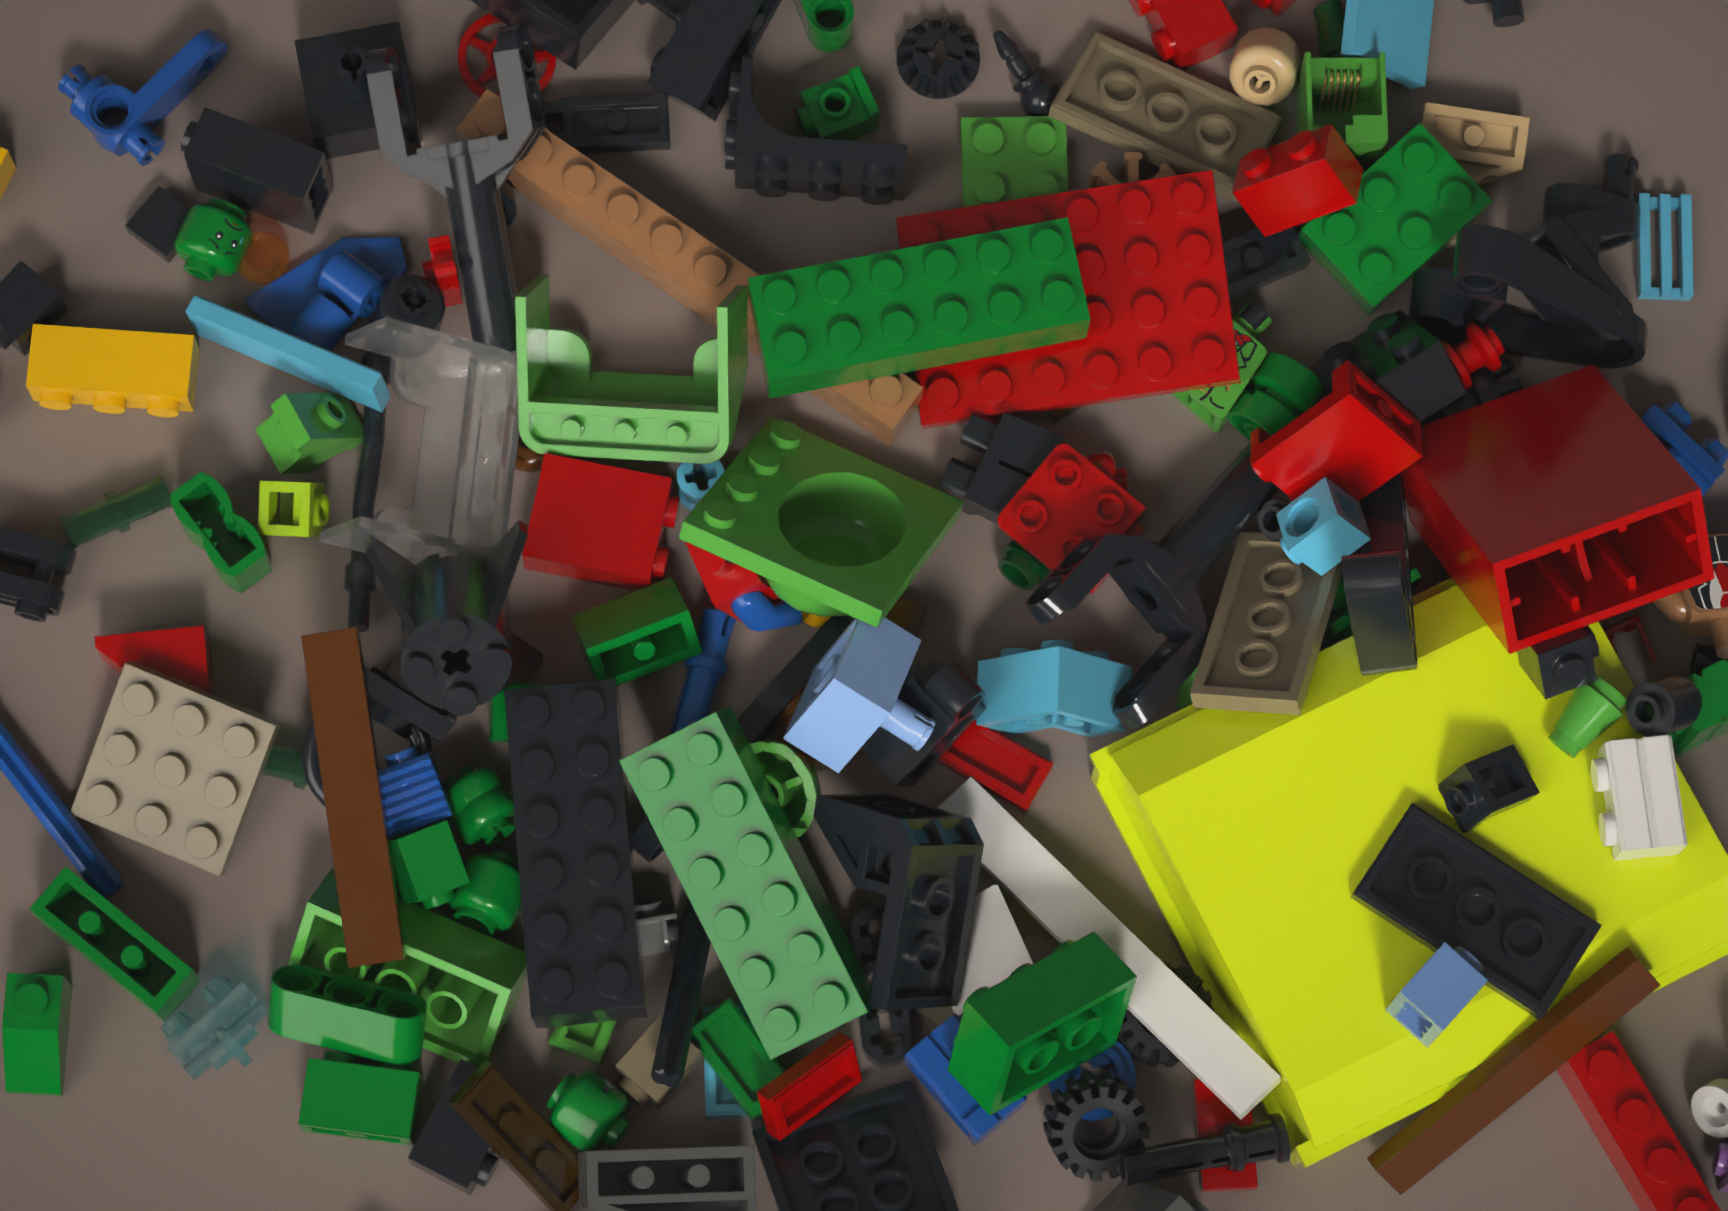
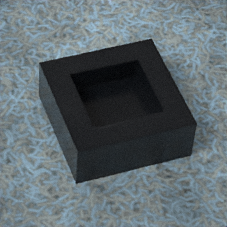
M158 186L125 227L130 235L169 263L177 254L174 241L189 208Z

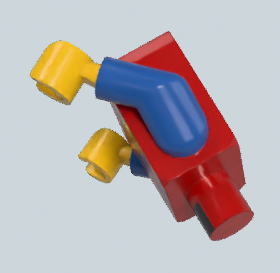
M685 541L714 606L745 624L748 629L762 632L796 626L802 620L811 627L819 628L831 617H821L796 610L776 596L765 577Z

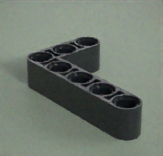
M1400 472L1359 501L1371 540L1351 555L1342 556L1344 589L1362 676L1418 670L1405 493Z

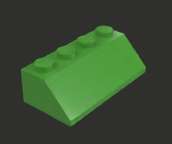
M331 868L307 901L288 965L308 966L415 993L421 996L427 1004L424 1049L457 1063L463 1059L478 1068L484 1061L489 1062L520 995L527 974L526 952L430 910H425V908L416 904H404L403 899L398 897L406 959L348 968L335 870Z

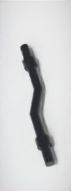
M373 317L368 320L367 355L362 357L361 364L380 371L387 386L393 379V359L388 356L389 343L382 337L377 328V319ZM367 406L364 408L363 442L353 502L350 563L345 565L344 589L349 591L347 628L357 627L359 632L369 630L371 592L376 590L377 575L365 554V541L373 535L374 507L385 440L386 407L383 412Z

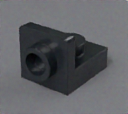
M1513 744L1464 764L1438 785L1448 811L1453 815L1459 828L1464 833L1475 829L1492 816L1530 801L1540 793Z

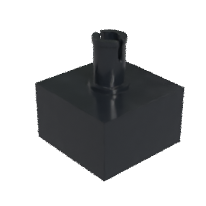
M399 21L294 41L315 149L324 152L326 159L380 149L365 68V57L370 49L391 46L397 52L400 61L407 67L420 142L422 141Z

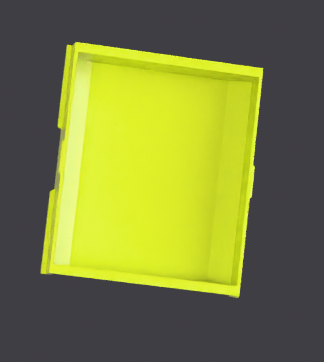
M1452 577L1413 596L1418 670L1362 676L1354 636H1351L1318 653L1301 715L1195 708L1192 704L1091 753L1089 756L1094 765L1091 779L1194 977L1198 975L1204 981L1202 984L1204 990L1210 991L1212 996L1211 1008L1281 1076V1082L1260 1103L1267 1116L1273 1113H1280L1283 1117L1289 1135L1290 1160L1293 1166L1301 1162L1304 1168H1307L1435 1103L1537 1020L1484 985L1427 1048L1385 1011L1398 993L1435 952L1352 899L1351 895L1411 803H1414L1602 925L1548 1011L1627 947L1661 985L1653 992L1728 955V855L1677 763L1676 770L1688 845L1680 854L1621 861L1613 860L1611 846H1603L1600 839L1598 819L1600 813H1606L1603 791L1595 792L1592 785L1591 760L1598 758V751L1605 742L1632 738L1641 739L1645 736L1636 732L1630 725L1626 716L1625 704L1620 710L1623 716L1585 749L1580 750L1574 759L1556 747L1548 739V736L1553 732L1554 726L1575 689L1545 699L1519 665L1517 651L1511 654L1507 652ZM1599 621L1588 625L1593 631L1599 647V656L1593 658L1596 675L1614 687L1627 700L1629 693L1634 688L1631 679ZM1513 744L1540 793L1524 804L1488 818L1475 829L1465 833L1462 832L1445 805V801L1438 789L1439 783L1464 764Z

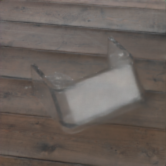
M384 317L346 334L344 345L392 357L390 383L394 393L403 402L424 408L412 508L401 505L389 506L380 510L373 519L360 516L320 531L319 542L365 553V541L373 535L407 560H423L427 556L439 553L440 558L458 556L457 551L471 552L484 558L508 531L519 438L517 357L504 349L389 317Z

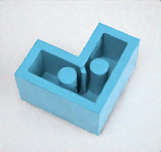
M1063 640L1044 641L1041 643V649L1033 651L1023 648L1003 649L1000 651V657L978 661L977 684L986 692L985 697L981 701L986 709L976 719V725L1009 734L1057 728L1086 737H1094L1129 731L1114 716L1112 709L1115 695L1131 679L1132 667L1111 661L1110 654L1106 652L1076 651L1072 642Z

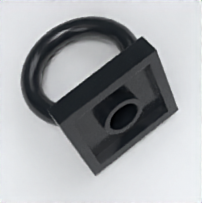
M364 661L372 719L399 736L408 739L410 747L416 746L419 755L430 751L433 755L430 735L442 741L447 737L458 719L443 709L411 696L393 680L387 681L388 675ZM312 720L307 728L302 744V768L305 780L313 795L325 806L314 723Z

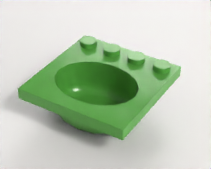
M770 416L684 519L679 539L765 577L776 596L796 610L821 617L850 615L878 628L959 519L964 501L804 431L792 422L782 421Z

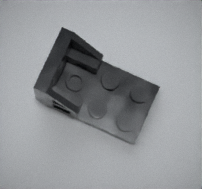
M891 794L817 795L813 817L852 884L887 896L881 920L882 929L876 965L872 975L873 984L869 1005L885 1011L957 1006L984 843L972 819ZM893 855L892 868L890 871L889 859Z

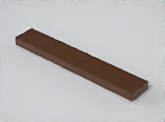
M352 627L301 635L348 968L405 960L406 952L359 628Z
M1627 947L1547 1011L1541 1020L1537 1019L1453 1087L1441 1099L1432 1104L1369 1155L1368 1161L1375 1171L1402 1195L1661 985Z

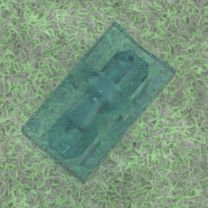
M218 974L203 987L201 996L211 1006L203 1016L195 1022L183 1010L175 1012L161 1026V1030L170 1044L166 1049L194 1080L211 1065L218 1071L233 1057L244 1068L250 1064L253 1059L243 1048L259 1034L254 1026L269 1013L242 980L235 984L222 974Z

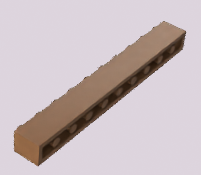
M487 89L456 128L457 141L507 133L501 98ZM547 129L544 130L528 156L516 164L506 179V182L518 192L716 328L717 306L736 285H747L748 289V278L760 276ZM748 299V350L760 357ZM901 373L809 392L890 447L918 410V403L922 399L923 387Z

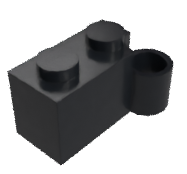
M955 660L945 665L939 662H931L926 668L917 662L910 666L897 698L925 716L936 720L928 740L919 751H916L911 745L879 726L860 749L896 786H914L983 713L986 707L981 701L985 697L986 692Z

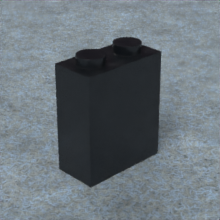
M206 107L198 123L191 121L183 135L181 151L184 152L187 168L190 171L196 190L310 234L314 233L333 190L324 152Z

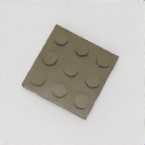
M130 660L124 664L70 812L74 816L217 876H221L227 870L281 722Z

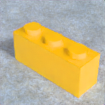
M33 324L26 387L33 401H39L40 406L53 410H68L72 408V404L93 405L94 410L108 414L124 413L127 407L147 409L148 414L157 417H177L179 411L194 412L200 349L194 335Z

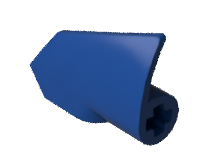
M399 237L341 238L285 275L246 297L245 304L247 308L270 326L332 351L359 316L367 318L378 309L382 291L388 283L407 273L408 267Z

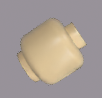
M1261 27L1249 31L1239 40L1229 66V79L1234 91L1243 100L1255 105L1269 106L1281 102L1291 94L1296 84L1301 67V53L1296 42L1287 33L1276 28Z

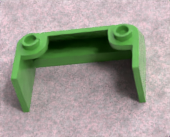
M538 275L515 296L518 424L521 439L528 448L539 454L548 453L561 456L695 464L713 463L719 460L730 448L734 438L748 370L747 285H736L717 306V337L706 340L696 351L693 362L694 376L592 371V350L587 339L578 331L570 328L550 327L549 275Z

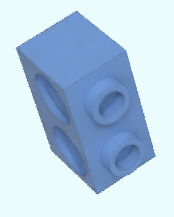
M1444 942L1398 993L1385 1011L1428 1048L1488 980L1480 974L1483 967L1470 952L1460 946L1452 949Z

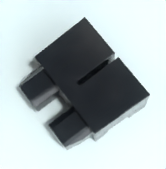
M972 413L962 434L960 444L983 453L982 461L979 467L976 468L952 457L941 478L940 488L953 497L964 501L962 512L970 515L978 514L998 524V515L1054 448L1059 444H1063L1064 436L1007 413L1003 414L1000 421Z

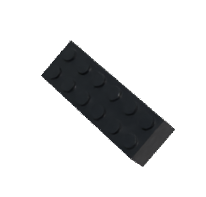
M615 679L504 690L531 1018L537 1029L647 1018L626 774L619 762L625 757L619 693Z

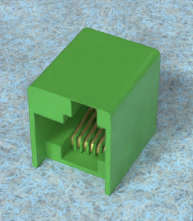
M1305 52L1295 84L1296 134L1306 130L1313 131L1332 124L1362 166L1363 173L1382 157L1388 141L1385 52H1379L1378 58H1311V52Z

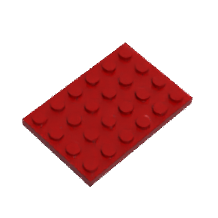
M1213 170L896 217L900 249L1068 217L1091 319L1087 337L1084 339L914 371L916 383L923 387L922 399L918 403L921 426L926 429L968 423L972 413L996 419L1002 418L1004 413L1017 416L1241 383Z

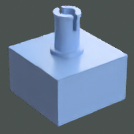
M855 618L815 665L783 739L837 773L845 767L879 726L911 745L914 750L919 751L931 735L936 720L925 716L897 697L921 640L887 618H884L878 628Z

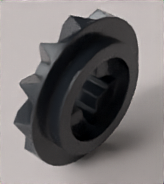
M925 17L920 24L912 29L907 28L897 48L896 62L898 72L904 83L921 96L932 99L954 97L965 91L978 74L980 66L979 43L975 42L967 26L961 27L951 22L948 17L942 20H929ZM940 41H944L946 55L954 59L952 61L944 60L941 68H938L937 75H933L931 57L923 54L925 52H934L936 45H939Z

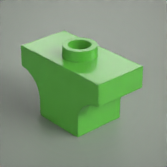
M285 393L270 405L274 413L255 428L280 474L311 473L331 457L357 448L363 442L364 426L348 398L337 393Z

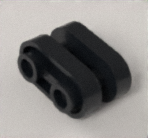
M0 527V564L1 561L32 568L30 578L0 571V604L15 607L14 614L36 622H45L47 615H59L65 592L51 585L54 574H71L77 551L57 541Z

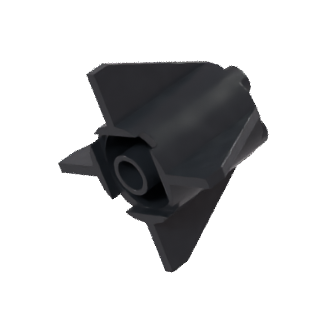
M518 520L484 558L471 552L457 551L458 556L440 558L439 553L427 556L417 565H414L373 535L365 541V554L400 617V651L382 670L388 675L387 681L393 680L405 692L419 700L440 709H447L453 715L464 716L472 713L477 706L485 704L495 695L533 674L543 665V654L512 633L510 627L509 597L507 593L528 537V526Z

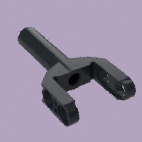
M522 23L500 27L497 33V44L493 51L507 133L421 148L407 67L400 61L397 52L391 46L370 49L365 57L366 76L381 155L408 176L425 181L447 198L475 354H481V356L517 351L515 296L518 294V287L500 188L516 164L528 156L547 127L533 45L528 29Z
M1250 442L1159 542L1148 541L1140 536L1105 534L1102 537L1096 536L1091 539H1083L1026 601L1027 609L1039 623L1044 624L1053 620L1064 611L1075 609L1100 580L1109 573L1124 592L1129 602L1142 614L1157 634L1163 633L1166 640L1115 695L1112 713L1126 730L1135 729L1151 719L1198 667L1207 638L1206 616L1195 582L1256 516L1263 505L1280 489L1272 482L1263 481L1253 470L1250 463Z

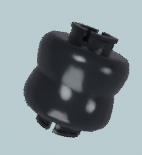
M417 274L402 275L391 280L382 291L376 313L377 328L382 337L392 346L402 350H419L430 345L439 335L446 312L445 298L440 288L429 278Z

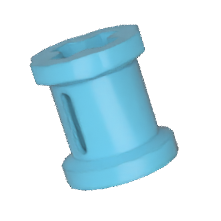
M719 460L709 464H700V466L696 467L695 465L697 464L682 463L678 467V496L681 497L682 505L689 511L694 509L724 473L725 470ZM704 476L705 481L708 483V489L698 490V486L694 483V478Z

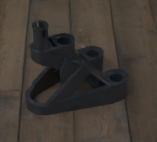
M1613 154L1606 157L1604 161L1603 191L1575 183H1557L1547 187L1541 226L1522 234L1489 225H1471L1459 230L1456 237L1453 270L1430 267L1421 269L1414 274L1408 316L1440 342L1445 341L1455 346L1466 339L1465 327L1474 322L1481 329L1489 326L1499 338L1506 354L1582 366L1593 364L1596 368L1613 369L1631 366L1641 361L1646 353L1648 333L1646 322L1633 312V306L1598 264L1599 252L1623 246L1634 240L1639 234L1641 209L1634 202L1636 174L1639 167L1638 160L1631 156L1628 159V167H1625L1626 154ZM1508 286L1523 292L1541 320L1501 307L1506 303ZM1595 327L1621 339L1601 340V335Z

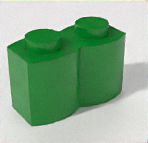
M199 472L170 494L173 510L184 533L196 546L206 551L216 574L225 585L242 594L272 572L271 562L259 533L246 519L235 513L227 492L213 477Z

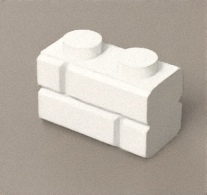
M1662 735L1605 742L1598 751V758L1591 760L1592 785L1595 792L1603 791L1606 813H1600L1598 819L1602 845L1611 846L1613 860L1616 861L1680 854L1688 843L1672 737Z

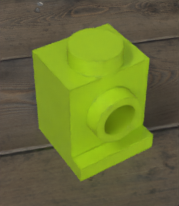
M260 481L259 535L323 537V526L327 524L330 515L329 498L324 494L325 483ZM278 492H280L279 525L277 524Z

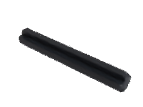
M689 899L686 904L651 1077L655 1083L665 1084L668 1087L678 1086L684 1076L711 944Z

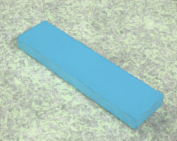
M194 296L185 311L196 334L379 412H383L391 398L382 373L371 367L201 296Z

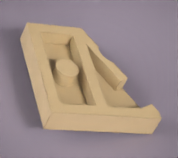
M1428 102L1424 104L1421 124L1478 186L1521 173L1524 165L1530 117Z

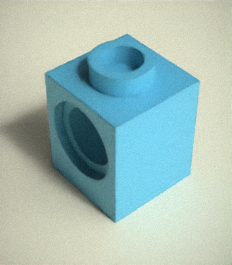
M1324 477L1276 514L1283 536L1280 538V545L1285 554L1295 564L1300 565L1304 563L1321 576L1340 563L1342 556L1352 554L1371 540L1360 502L1327 477Z

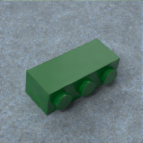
M66 866L29 908L38 921L163 1023L170 1018L200 982L192 968Z

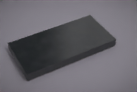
M1411 803L1351 895L1352 899L1434 952L1444 942L1452 949H1455L1457 946L1466 949L1481 963L1483 970L1480 974L1488 980L1485 983L1487 987L1538 1020L1545 1016L1602 926L1414 803Z

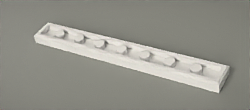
M972 777L938 807L939 809L972 819L984 843L981 866L1060 944L1067 940L1075 942L1095 931L1137 975L1127 1009L1236 1116L1242 1120L1281 1082V1076Z

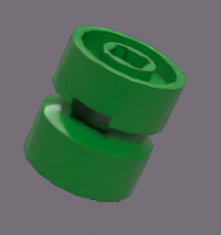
M1268 353L1252 377L1251 382L1254 390H1244L1230 410L1227 419L1249 441L1250 433L1258 427L1263 428L1272 436L1317 404L1325 394L1326 389L1319 378L1302 364L1279 353Z

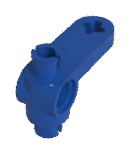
M211 29L201 31L135 94L129 89L117 85L106 74L94 78L81 64L70 69V72L75 76L74 81L65 74L59 82L58 90L73 101L70 113L93 134L96 142L102 148L113 152L117 156H122L129 152L137 159L141 166H145L153 161V158L148 155L150 150L158 156L165 146V140L161 136L156 135L152 130L214 71L224 58L228 46ZM123 111L128 114L126 120L120 125L107 126L103 124V120L111 112Z

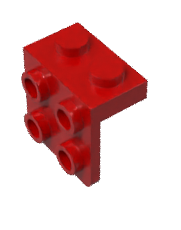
M1059 444L998 515L997 523L1000 530L1053 571L1083 539H1091L1096 536L1102 537L1105 534L1142 537L1146 528L1140 523L1145 518L1146 507L1070 445ZM1107 573L1100 580V582L1090 591L1091 595H1093L1105 582V580L1109 576V573Z

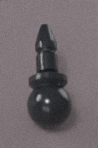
M1001 30L995 31L993 37L998 54L1001 59L1006 61V66L1014 78L1018 79V82L1012 86L1014 92L1021 93L1020 101L1023 110L1028 116H1048L1050 107L1060 88L1052 80L1044 78L1045 71L1042 67L1034 71L1031 69L1032 65L1024 53L1019 51V46L1013 39Z

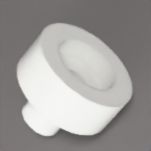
M1724 1078L1714 1079L1702 1086L1694 1093L1691 1100V1110L1696 1123L1705 1133L1716 1138L1728 1137V1079Z

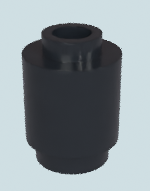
M1670 675L1634 687L1626 700V716L1632 728L1645 737L1662 736L1690 727L1696 721L1701 711L1702 697L1699 689L1691 681L1678 675Z

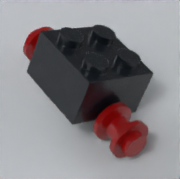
M1399 309L1394 313H1387L1377 317L1369 324L1366 331L1352 340L1331 346L1325 351L1323 358L1310 365V368L1323 383L1326 389L1325 396H1328L1333 392L1332 371L1349 360L1421 422L1466 393L1465 390L1472 386L1471 374L1483 366L1492 372L1500 369L1502 365L1499 356L1505 353L1499 338L1489 326L1481 329L1472 322L1465 327L1466 339L1453 347L1445 341L1440 342Z

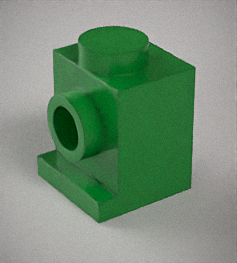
M859 66L849 69V73L800 92V108L795 109V116L804 137L851 141L879 129L880 112ZM839 102L845 105L839 112H832L826 108Z

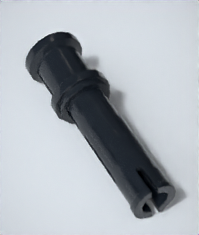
M1273 1113L1268 1115L1266 1121L1237 1126L1235 1122H1227L1218 1128V1132L1204 1136L1154 1144L1153 1146L1138 1149L1120 1150L1117 1153V1164L1120 1178L1126 1187L1144 1183L1145 1181L1164 1179L1211 1168L1225 1167L1228 1171L1239 1172L1244 1170L1246 1164L1275 1159L1278 1163L1288 1162L1291 1154L1290 1140L1283 1117L1280 1113Z

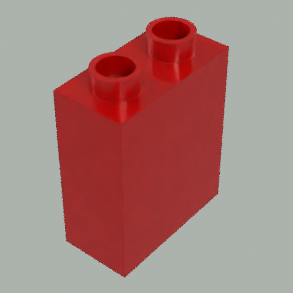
M1593 364L1422 425L1423 457L1401 472L1412 526L1509 654L1715 579L1701 488Z

